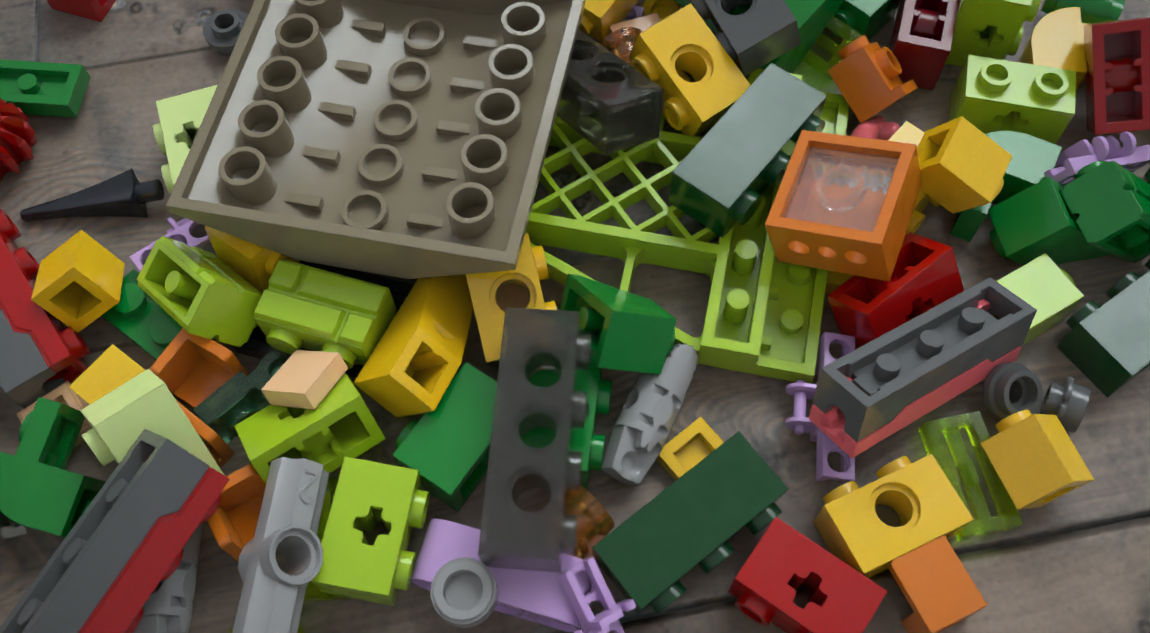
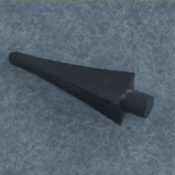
M130 169L73 194L23 209L20 212V217L25 221L102 216L148 218L146 203L163 200L165 193L159 179L139 182L133 169Z

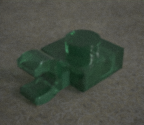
M278 350L268 353L261 359L257 368L248 376L240 370L194 408V412L228 444L235 437H239L235 429L236 424L269 406L267 398L261 389L286 362Z

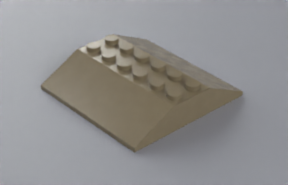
M254 0L166 207L171 213L295 260L404 279L516 270L586 0Z

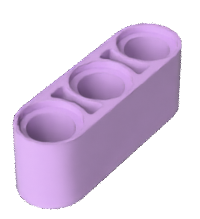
M431 519L410 578L413 584L430 591L435 574L444 564L457 558H473L489 568L497 583L498 600L494 611L565 632L574 633L581 629L584 633L557 574L583 559L444 519ZM579 571L575 574V577L584 596H586L591 589V581L586 573Z

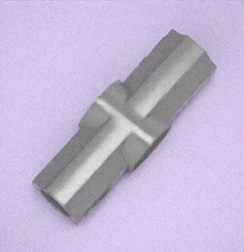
M285 457L277 458L271 462L254 539H251L243 547L239 556L238 570L244 584L232 633H297L307 582L311 581L319 573L323 563V548L317 537L329 473L323 469V464L305 458L291 459ZM277 548H279L285 558L284 572L278 567L275 559Z

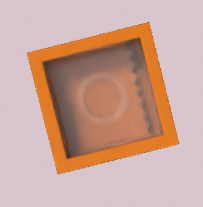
M802 130L765 222V227L777 260L890 281L922 187L917 145Z

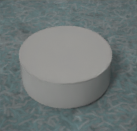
M457 558L447 562L437 571L431 584L430 595L435 610L444 621L455 627L470 628L481 624L492 614L498 600V587L492 572L485 564L473 558Z

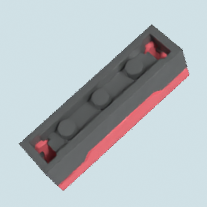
M989 277L822 367L809 420L846 454L854 458L983 381L997 365L1004 362H1015L1037 309ZM992 315H996V316H998L1000 319L997 320V319H996L995 317H993Z

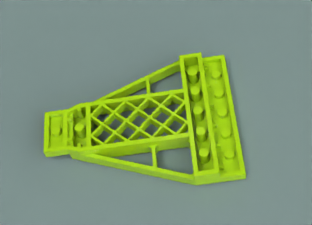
M758 68L751 72L749 77L745 78L751 85L765 69ZM790 73L802 81L803 75ZM653 91L559 105L548 145L559 147L561 151L544 159L539 181L550 195L532 205L525 232L529 234L531 247H535L536 245L534 244L621 259L625 262L620 289L630 292L635 268L643 263L703 273L710 278L711 288L702 335L700 337H692L675 327L674 345L686 343L688 346L693 345L694 350H697V356H699L697 363L701 365L792 382L804 380L805 383L811 384L815 376L828 270L777 260L765 227V222L780 184L777 187L769 184L760 194L762 196L760 205L746 224L741 225L736 222L723 238H719V244L708 243L719 235L706 227L691 236L678 220L686 215V213L673 205L668 207L656 192L671 183L672 171L703 137L666 132L667 120L662 111V104ZM822 92L827 95L820 119L826 122L822 133L846 135L849 104L843 95ZM658 114L655 130L608 122ZM816 148L820 167L841 170L842 151ZM592 152L610 155L613 160L593 171L582 156ZM641 161L662 164L666 169L646 180L635 165ZM571 163L581 175V178L560 189L550 174ZM624 172L635 187L614 198L603 183ZM592 189L603 205L581 216L570 201ZM645 199L657 215L636 226L624 210ZM560 207L567 218L548 214ZM613 217L620 227L600 223ZM667 226L674 236L657 234L655 232ZM544 251L549 277L565 286L568 273L592 279Z

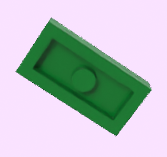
M0 59V99L7 103H13L24 114L77 117L91 77L84 66L80 64Z
M132 269L123 278L120 302L101 315V317L156 361L183 327L138 286L137 277L139 273Z

